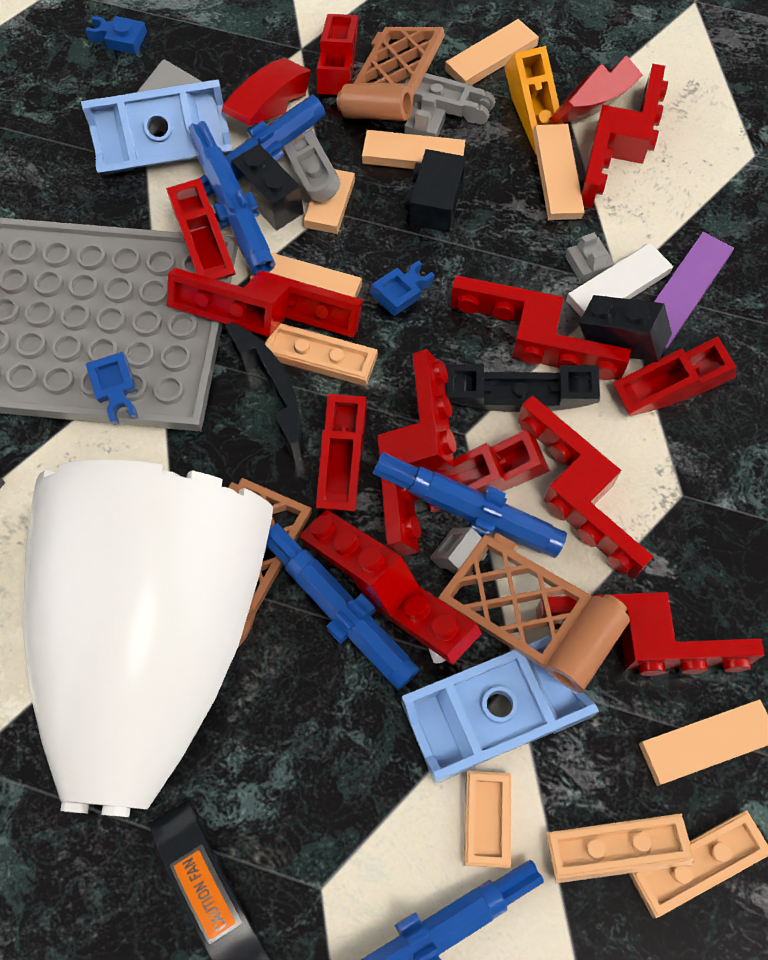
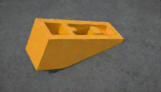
M546 46L516 52L504 66L512 101L535 155H537L533 137L535 125L554 124L549 118L560 107Z

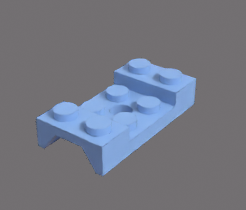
M219 80L81 101L96 153V170L102 176L133 171L135 168L198 158L199 153L189 134L190 130L188 127L192 123L197 125L200 121L206 122L217 147L221 148L224 155L233 150L226 114L222 112L223 98ZM154 118H163L168 123V131L162 137H155L149 131V124Z
M549 635L528 645L543 653L552 637ZM515 650L402 696L401 700L435 785L546 735L555 734L588 720L599 712L596 704L584 692L577 693L565 687L554 679L547 670ZM494 694L504 695L511 703L510 714L505 717L492 715L487 708V699Z

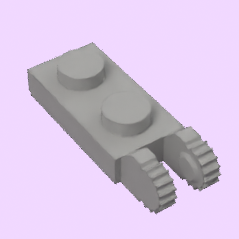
M425 73L413 97V104L415 102L421 103L423 95L436 97L437 108L446 110L447 114L463 116L467 122L477 123V125L485 124L488 121L489 112L493 109L496 102L494 95L488 91L485 92L482 89L473 87V85ZM409 77L407 78L405 84H408L410 80Z

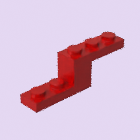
M652 63L644 89L640 112L602 105L581 193L583 206L592 208L596 194L603 195L608 174L602 173V168H609L611 158L643 164L647 150L654 151L659 130H654L653 127L659 126L664 108L663 105H658V102L664 101L668 87V81L663 80L664 65Z
M174 268L168 273L167 306L224 324L233 322L248 331L268 337L272 335L285 318L352 338L358 332L363 302L359 298L262 270L244 288L179 268Z
M455 275L450 308L459 309L465 313H480L494 316L503 321L514 320L520 322L512 358L522 360L531 365L543 364L560 368V365H598L599 379L602 380L621 379L629 363L631 349L556 334L564 297Z
M425 349L413 353L420 423L379 434V457L384 452L419 468L421 466L432 472H441L454 468L453 453L457 449L454 435L450 431L449 418L452 417V407L445 393L444 383L448 382V373L444 363L441 360L438 361ZM381 478L387 546L404 556L419 553L418 538L421 537V526L415 515L414 505L417 496L408 493V489Z
M532 395L522 404L518 423L523 431L527 429L545 445L557 462L569 466L549 486L544 502L547 503L549 511L557 519L566 520L577 530L578 536L585 544L590 547H597L608 557V562L617 572L624 575L627 574L634 580L654 556L595 506L614 486L622 470Z
M326 509L299 535V538L306 547L350 576L363 595L376 607L375 610L450 664L453 665L482 634L475 622L419 587L401 555Z
M668 592L609 594L625 604L627 607L626 614L630 618V622L621 634L626 670H639L640 675L643 676L666 673L665 668H681L683 674H698L707 672L708 667L723 666L725 672H742L750 670L752 663L765 656L762 639L676 642ZM591 595V596L604 597V595ZM569 596L547 597L552 616L570 613L577 603L576 600ZM540 599L536 607L537 619L547 617L543 599ZM562 624L554 625L555 630H559Z

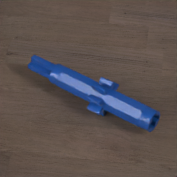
M310 95L268 126L262 120L250 127L246 132L251 138L225 155L232 171L231 160L258 144L276 161L280 160L285 156L281 150L284 145L291 142L326 116L323 105L316 96ZM204 174L200 178L208 197L213 191Z
M200 121L197 125L192 123L188 127L190 130L189 134L199 153L198 159L217 199L218 203L214 204L213 207L216 211L215 217L221 229L227 226L230 227L246 264H248L253 275H256L260 270L270 272L274 269L276 263L255 217L259 216L256 209L259 206L252 192L243 194L227 158H225L221 148L217 147L206 122Z
M384 452L381 453L372 474L408 489V493L422 498L423 501L470 521L468 526L472 527L482 538L485 534L498 533L505 538L552 558H556L559 555L566 541L567 533L506 504V493L491 486L487 487L485 493H481L440 473L432 472L421 466L419 468Z
M278 523L274 526L270 525L266 547L285 566V571L332 620L326 626L330 634L340 644L348 638L398 691L401 690L420 669L371 617L376 612V607L363 593L354 599L321 563L306 549L303 550Z
M530 859L494 882L491 880L486 881L422 922L416 912L394 925L399 933L398 937L361 960H441L439 957L441 953L505 913L509 904L544 883L543 877L537 871L535 863Z

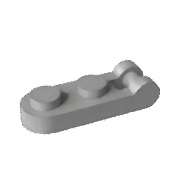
M310 129L303 133L304 138L294 144L291 141L283 147L308 195L315 201H326L335 196L341 183L313 130Z

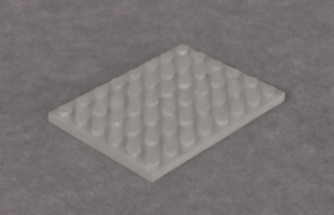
M0 218V413L111 423L107 412L109 400L100 403L96 399L86 363L123 352L127 357L137 391L126 395L128 400L135 406L139 418L133 419L129 415L128 408L122 407L117 412L119 423L123 425L201 432L223 323L167 306L168 273L174 268L196 273L182 233ZM223 236L234 267L238 244L234 237ZM232 276L219 281L231 284Z

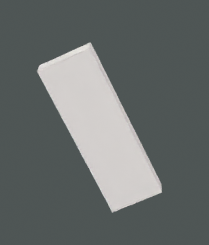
M649 243L568 293L566 301L582 317L593 295L631 299L669 275L673 266Z

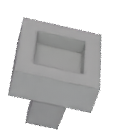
M423 95L421 103H414L411 117L405 124V134L439 136L445 122L446 110L437 108L436 97Z
M595 232L582 236L577 245L567 248L565 255L580 283L591 280L615 265Z
M472 527L452 528L430 556V559L439 568L447 569L456 574L482 537ZM485 553L480 561H483L488 554Z

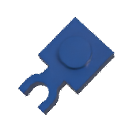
M93 16L92 22L95 29L87 27L85 30L90 41H105L108 49L132 54L137 53L147 33L145 22L115 16L112 23L105 21L104 18Z
M418 260L410 266L409 272L403 274L396 268L372 283L370 294L395 316L419 300L422 290L432 284L435 275L432 272L426 276L417 275L422 265Z
M120 352L86 363L96 399L100 403L109 400L107 412L110 422L113 425L120 424L117 412L122 407L128 408L129 415L133 419L139 418L135 406L128 400L126 395L137 391L126 355Z

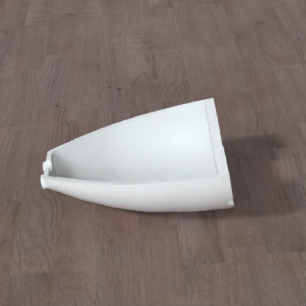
M74 461L59 464L57 473L44 470L38 475L33 492L26 541L22 629L28 686L42 746L60 801L62 802L60 811L88 814L89 804L103 805L101 815L129 817L131 808L148 810L182 759L214 703L239 646L260 575L272 520L273 506L261 496L246 488L240 489L238 494L230 488L222 487L221 478L192 470L188 472L187 478L176 473L162 470V464L140 461Z

